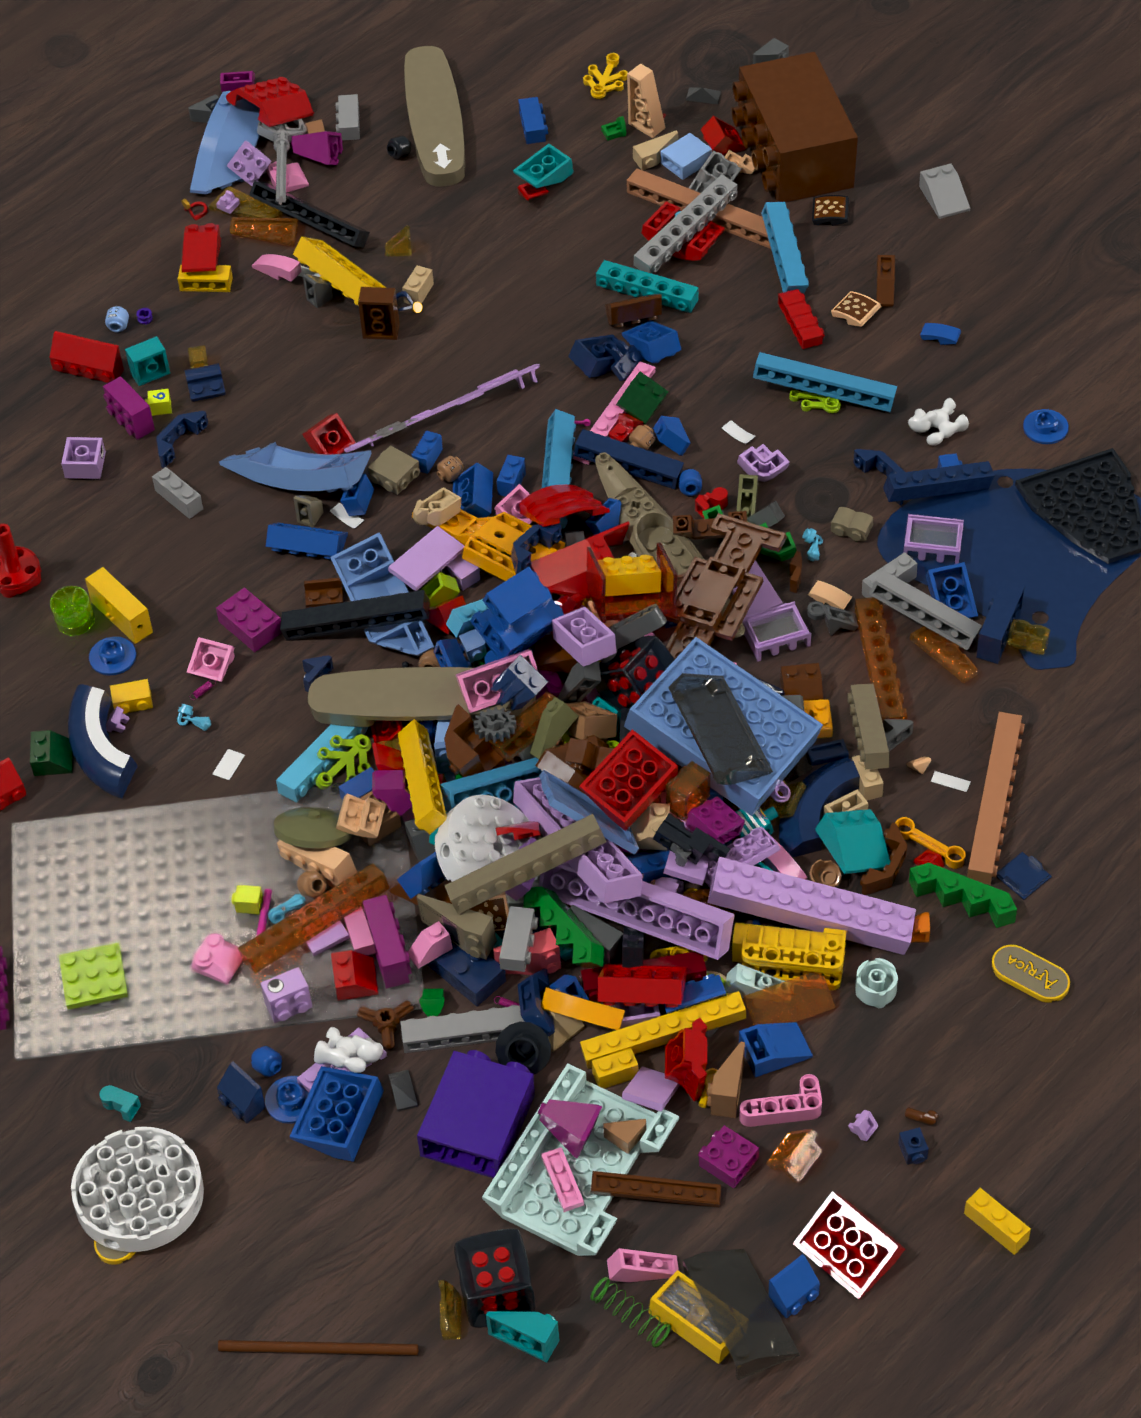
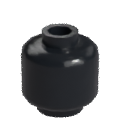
M405 136L392 138L388 142L387 152L394 159L406 157L411 152V142Z

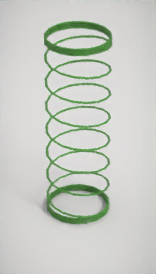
M608 1277L601 1279L594 1287L590 1297L592 1301H596L595 1303H598L597 1300L602 1295H605L609 1286L613 1285H609L610 1279ZM607 1280L603 1290L593 1299L598 1287ZM620 1290V1291H624V1292H625V1298H624V1300L622 1301V1302L624 1303V1301L627 1299V1298H626V1291H625V1290ZM660 1317L654 1332L656 1335L652 1340V1346L655 1348L666 1339L671 1329L669 1323L663 1322L666 1324L656 1333L661 1325ZM668 1326L667 1331L662 1337V1339L657 1344H655V1341L660 1335V1333Z

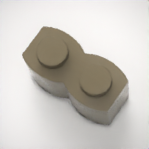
M839 507L831 522V531L838 536H849L855 541H866L873 527V517L871 515L855 512L846 507Z

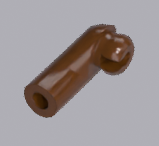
M908 1107L905 1111L906 1118L927 1125H934L938 1118V1114L933 1110L925 1113Z

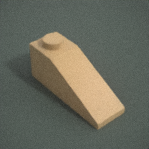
M677 130L633 146V159L641 170L654 167L661 162V150L678 140Z

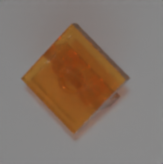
M813 1129L789 1132L766 1164L771 1169L781 1168L794 1183H799L822 1152L821 1148L814 1142L818 1134Z

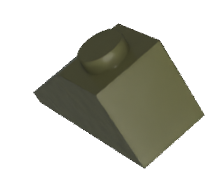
M740 474L737 511H747L748 518L756 512L758 475Z
M556 697L547 704L541 715L530 752L537 759H540L545 749L556 745L579 716Z

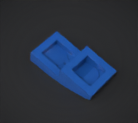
M925 323L920 336L922 340L938 339L940 345L956 344L961 330L944 324Z

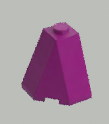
M330 131L292 136L291 147L293 153L326 165H338V154H342L343 151L341 133Z

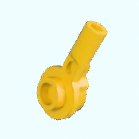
M715 1068L705 1071L707 1073L705 1088L698 1104L702 1108L707 1106L708 1084L713 1083L714 1075L718 1071Z

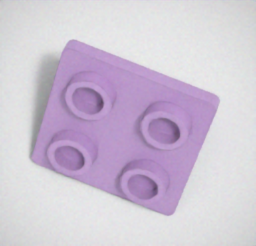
M244 141L227 164V167L249 185L253 186L254 180H258L266 172L271 160L248 141Z

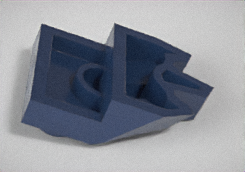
M519 655L496 678L490 690L493 692L499 691L501 694L496 704L503 706L510 701L513 711L522 709L538 694L548 681L522 655Z

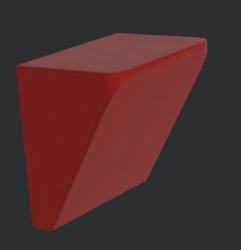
M926 850L913 860L917 866L932 863L939 867H944L941 855L930 850Z

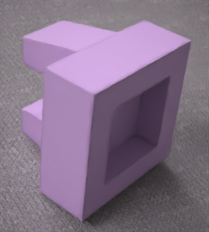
M227 190L219 198L216 206L218 209L231 214L240 204V201L234 196L233 192Z
M117 706L113 710L106 723L107 731L112 732L114 730L122 733L125 730V726L120 723L126 724L129 721V717L123 713L124 709Z
M863 1110L861 1114L855 1116L856 1121L850 1123L848 1127L851 1132L859 1136L860 1140L867 1141L877 1129L878 1124L870 1111Z

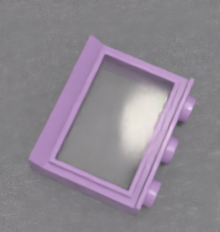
M908 514L904 552L907 554L908 551H917L919 560H925L926 553H936L938 562H943L945 555L956 556L955 564H958L964 520Z
M795 601L767 608L753 614H747L742 622L745 628L744 635L757 662L761 661V651L770 649L771 654L775 656L779 653V646L787 644L790 650H795L797 641L802 639L807 647L811 646V633L808 631L795 605Z

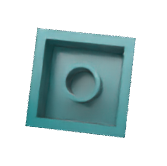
M157 336L125 349L130 374L138 386L170 374L166 350Z

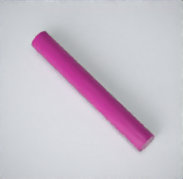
M268 888L264 890L255 942L259 944L263 943L272 896V890Z

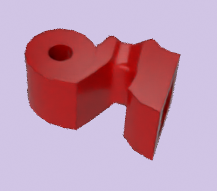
M717 487L712 493L707 492L704 495H698L695 499V511L705 519L702 511L717 505L723 510L728 505V491L723 487Z

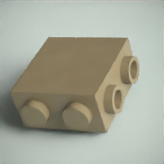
M390 445L369 465V479L373 483L384 487L387 491L398 495L407 488L413 479L418 477L420 473L419 461Z

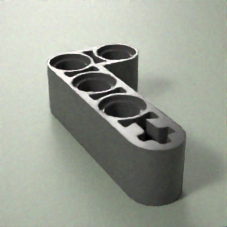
M653 604L608 627L615 634L616 652L619 648L662 627L667 622V619L658 605ZM616 653L608 656L607 658H603L600 661L602 663H606L610 661L612 658H614Z

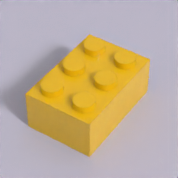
M641 555L640 557L623 556L616 559L606 557L603 560H597V582L605 596L661 592V570L653 556Z

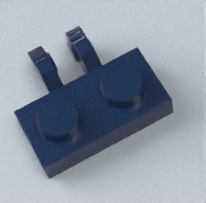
M619 340L616 344L617 348L613 347L610 350L615 359V363L610 368L618 379L622 381L642 361L643 357L634 345L628 347L626 343Z

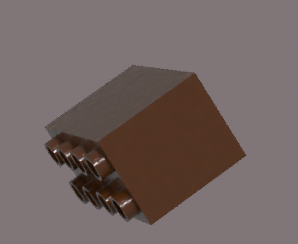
M810 52L739 67V81L732 84L735 101L738 102V106L732 108V119L735 127L742 126L743 128L741 135L744 147H752L753 149L751 155L755 170H763L762 183L766 192L772 191L777 202H789L854 188L858 136L816 53Z

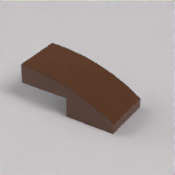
M799 551L795 553L790 563V592L797 593L801 582L802 557Z

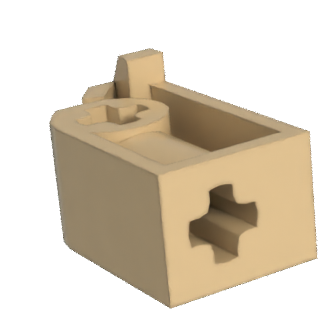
M443 487L425 500L417 501L413 511V519L419 525H428V523L433 526L442 525L460 513L461 497Z

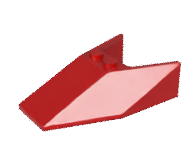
M629 521L534 560L530 568L537 573L540 582L549 589L550 593L574 595L580 592L587 596V598L599 599L606 597L597 582V560H603L606 557L615 559L608 546L622 545L630 523Z

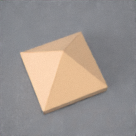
M921 757L907 762V766L923 774L930 764L931 758Z

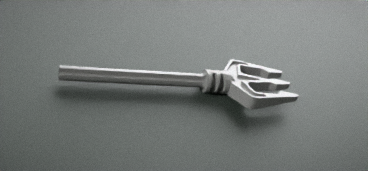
M302 118L293 121L298 125V128H289L286 123L272 127L260 121L258 123L257 133L274 141V149L277 152L276 201L280 205H282V202H286V156L290 148L292 136L303 135L307 132Z

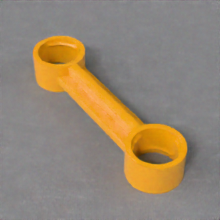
M901 817L896 820L895 823L898 827L908 826L911 828L908 832L900 831L904 840L912 839L931 851L940 854L945 858L946 865L952 869H958L964 865L966 853L962 847H948L916 829L913 820L910 818ZM951 854H957L961 856L962 859L955 861L950 859L948 856Z

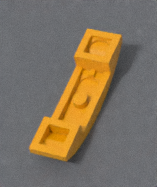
M547 987L541 1003V1008L615 1030L621 1028L625 1014L623 1009L593 1002Z

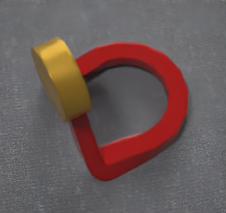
M187 199L181 200L184 210L189 211L194 220L202 218L208 212V207L204 202L198 201L190 205ZM196 205L203 206L204 210L194 216L191 208Z

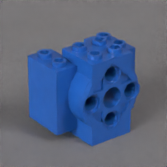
M527 567L486 593L483 602L488 609L482 613L480 611L475 613L470 622L497 658L501 659L530 648L542 637L553 631L552 620L564 614L562 608L552 599L549 589L540 582L537 573L532 571L530 567Z

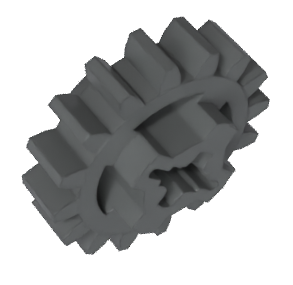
M494 707V710L487 708V712L480 711V716H475V734H479V739L485 737V742H488L490 739L493 740V743H496L497 739L503 742L504 737L509 739L510 734H515V729H517L515 715H511V711L505 712V708L498 710L497 707Z

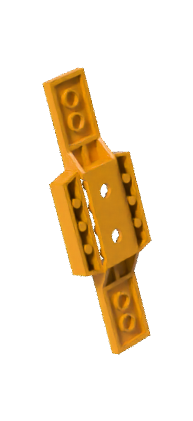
M460 509V513L438 527L465 545L462 559L507 581L515 576L516 573L511 557L501 552L511 555L513 543L532 526L506 512H502L494 517L477 518ZM428 523V525H426V526H428V527H430V528H432V529H434L435 527H437V526H433V525H431V524H429V523ZM560 540L559 543H555L550 549L537 543L536 546H532L528 550L534 553L531 554L530 561L532 562L563 549L565 543ZM486 544H490V545L496 547V549H494V548H492V547H490V546H488V545H486ZM586 598L582 605L587 607L589 601L596 599Z

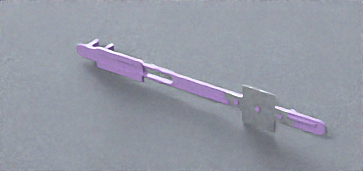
M534 364L521 371L515 369L477 386L478 390L433 410L428 409L402 423L397 421L375 431L377 434L345 448L344 451L350 452L368 443L374 446L373 441L393 434L454 405L470 401L510 380H517L519 388L523 389L525 386L521 376L529 373L531 380L537 383L535 369H538L540 365Z

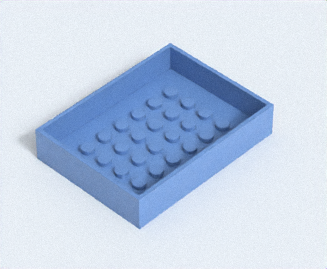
M697 637L690 642L630 708L624 724L625 728L630 731L633 729L665 756L751 816L754 815L778 784L782 782L816 742L823 726L819 721Z

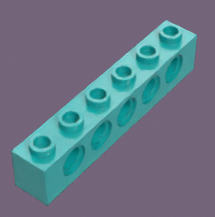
M607 260L603 261L596 272V286L637 298L661 294L662 305L691 313L699 300V287Z

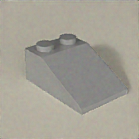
M952 164L920 172L919 187L939 219L970 211L960 178Z

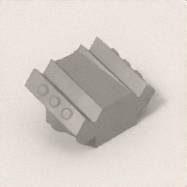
M713 151L699 170L689 189L702 193L721 174L734 182L743 168L727 160L721 153Z

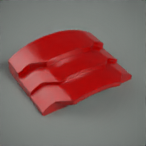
M666 201L643 224L642 235L650 241L674 219L676 212L682 211L680 210L681 208ZM711 221L707 222V225L701 231H697L693 238L683 244L682 248L672 256L691 261L701 260L708 253L709 248L716 242L717 238L724 232L725 228Z
M568 484L552 485L539 489L519 503L520 514L543 527L559 524L561 517L576 512L585 511L592 516L610 512V509L603 506L601 501L593 498V493L579 486Z

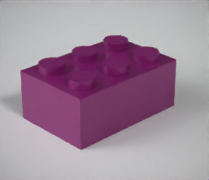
M121 376L103 386L105 393L103 397L107 402L106 409L108 413L116 417L119 425H123L129 435H133L138 440L155 430L150 406Z
M245 587L216 607L219 623L254 653L282 633L280 630L281 618Z

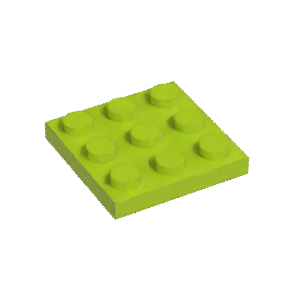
M119 942L59 955L67 1010L128 997Z

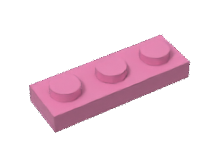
M562 1147L542 1153L541 1158L563 1212L584 1206V1200Z

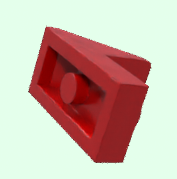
M619 413V423L608 433V437L626 443L633 430L637 426H643L644 424L630 414Z

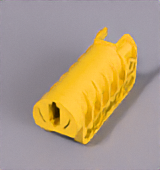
M735 923L732 942V962H741L742 965L757 971L762 969L763 973L772 969L776 971V975L773 977L792 983V986L836 990L840 987L842 981L847 930L824 928V932ZM794 973L793 978H789L788 975ZM814 974L817 976V979L815 981L808 980L806 976ZM830 977L834 978V983H830Z

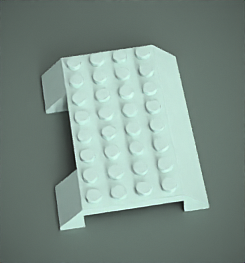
M567 1063L543 1102L547 1104L548 1100L551 1099L602 1106L597 1122L578 1159L539 1121L541 1115L537 1114V1110L483 1194L482 1199L503 1219L577 1256L596 1255L615 1225L617 1218L605 1212L614 1196L590 1194L592 1171L628 1174L640 1153L660 1151L677 1123L679 1116L665 1109L658 1111L656 1114L633 1102L624 1100L622 1097L587 1081L585 1071ZM646 1119L644 1135L628 1154L604 1138L603 1123ZM560 1147L563 1149L584 1200V1206L567 1212H563L541 1158L542 1153Z

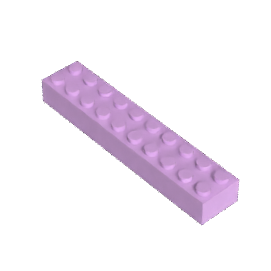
M540 777L515 781L513 803L530 821L539 822L540 832L544 837L576 822L574 819L549 806L548 799L541 787ZM606 839V843L567 861L604 904L641 896L643 875L615 844Z
M719 857L714 868L707 902L816 932H824V928L847 930L846 940L905 955L911 944L916 909L723 857Z
M567 862L540 874L539 886L554 891L563 903L571 906L575 905L582 910L717 960L729 950L735 914L642 881L641 896L604 904Z

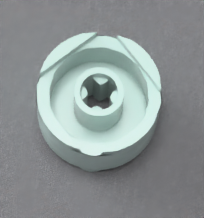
M875 958L873 961H864L859 966L856 974V996L865 1004L875 1006L876 1008H883L886 1004L890 1003L896 996L898 975L894 965L881 958Z

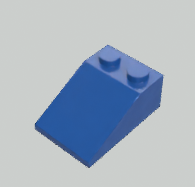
M651 320L622 333L626 341L637 348L643 359L651 363H658L662 358L674 356L676 352L681 350L677 331Z
M965 562L927 571L925 576L932 598L968 618L978 617Z

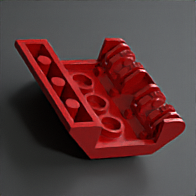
M285 77L246 85L226 95V100L236 106L237 101L246 99L260 108L258 120L269 127L313 116L314 114L306 91L301 89L299 85L289 82Z

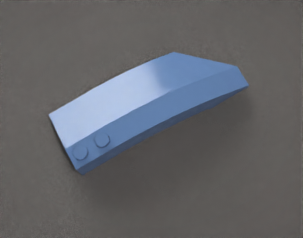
M231 91L222 92L212 111L201 141L190 193L208 194L214 188L219 187L223 189L232 186V182L244 181L228 168L227 164L244 141H248L256 148L260 137L257 133L260 112L258 106L246 99L237 101L236 106L226 100V95Z
M276 442L261 450L258 447L245 451L246 454L228 456L219 461L221 466L248 479L268 486L297 491L327 490V492H333L338 490V488H342V490L353 488L352 485L359 482L372 453L371 450L346 454H313L277 446Z
M380 532L330 557L351 601L409 592L406 584L388 571V567L395 561ZM423 620L364 629L369 643L411 655L420 656L426 651L435 648Z

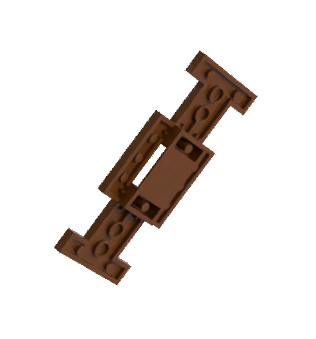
M718 513L711 526V532L723 535L725 538L714 557L710 556L709 560L694 557L664 612L667 621L678 624L666 645L674 659L680 655L695 637L709 646L715 636L733 641L764 582L763 577L750 574L749 571L762 547L780 552L787 538L786 533ZM734 588H737L722 616L721 611Z

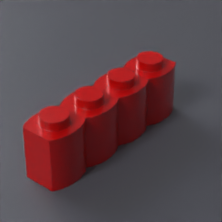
M799 289L778 294L779 307L791 326L793 334L797 337L801 348L805 349L822 344L825 337L824 331L818 326L817 317L813 316L809 304L807 305L804 294Z

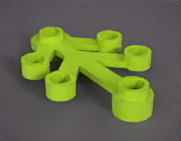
M792 390L789 393V399L793 402L799 401L800 398L806 399L801 402V409L806 412L812 408H820L828 413H835L841 407L839 400L798 390ZM807 399H818L821 402H812Z
M362 734L355 736L354 739H342L339 735H334L329 742L331 747L339 748L343 746L352 748L348 752L330 751L326 747L319 749L317 756L320 760H340L327 773L322 772L318 775L316 785L320 789H328L333 782L332 778L345 765L347 771L345 782L349 778L355 777L354 757L357 754L359 755L360 763L358 772L362 773L364 771L361 766L366 767V769L370 768V764L367 763V752L371 748V740ZM321 752H325L326 756H323Z

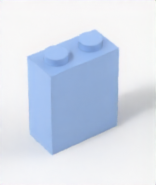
M688 133L661 150V164L684 180L701 169L711 155L712 149L698 137Z

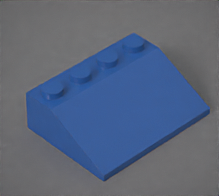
M321 1066L290 1134V1139L331 1157L353 1162L384 1092L378 1077Z

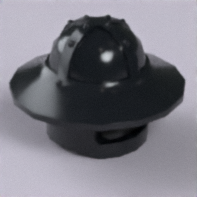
M519 1021L508 1025L501 1031L496 1040L495 1053L500 1064L506 1066L508 1062H518L526 1066L530 1073L534 1075L547 1065L551 1057V1043L548 1035L541 1027L531 1022Z

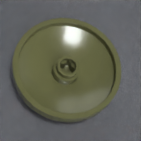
M295 808L279 814L274 820V834L276 837L287 844L313 849L330 848L346 843L353 836V834L336 829L340 812L327 808Z

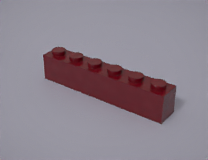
M695 951L643 960V965L687 967L686 982L692 980L698 982L707 976L703 954ZM603 967L581 970L583 990L590 1001H598V976Z

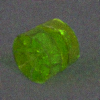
M65 586L57 590L51 597L50 608L56 625L62 633L76 636L87 632L92 627L95 615L89 596L84 589L78 586Z

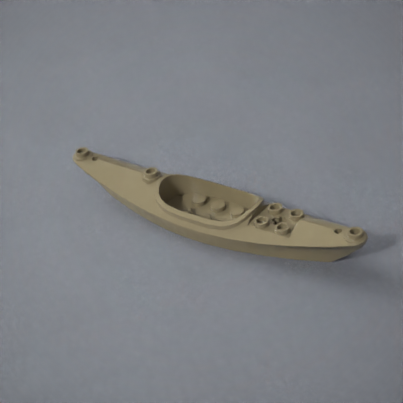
M605 452L600 453L596 456L595 462L608 499L612 498L621 501L619 523L623 524L629 521L630 525L626 536L638 557L641 555L653 556L661 570V587L673 597L694 557L704 558L689 538L673 534V519L609 454ZM729 598L721 611L722 616L730 602ZM743 623L740 625L734 638L744 635L745 628Z

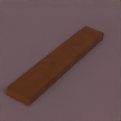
M592 1171L590 1194L719 1208L721 1185Z

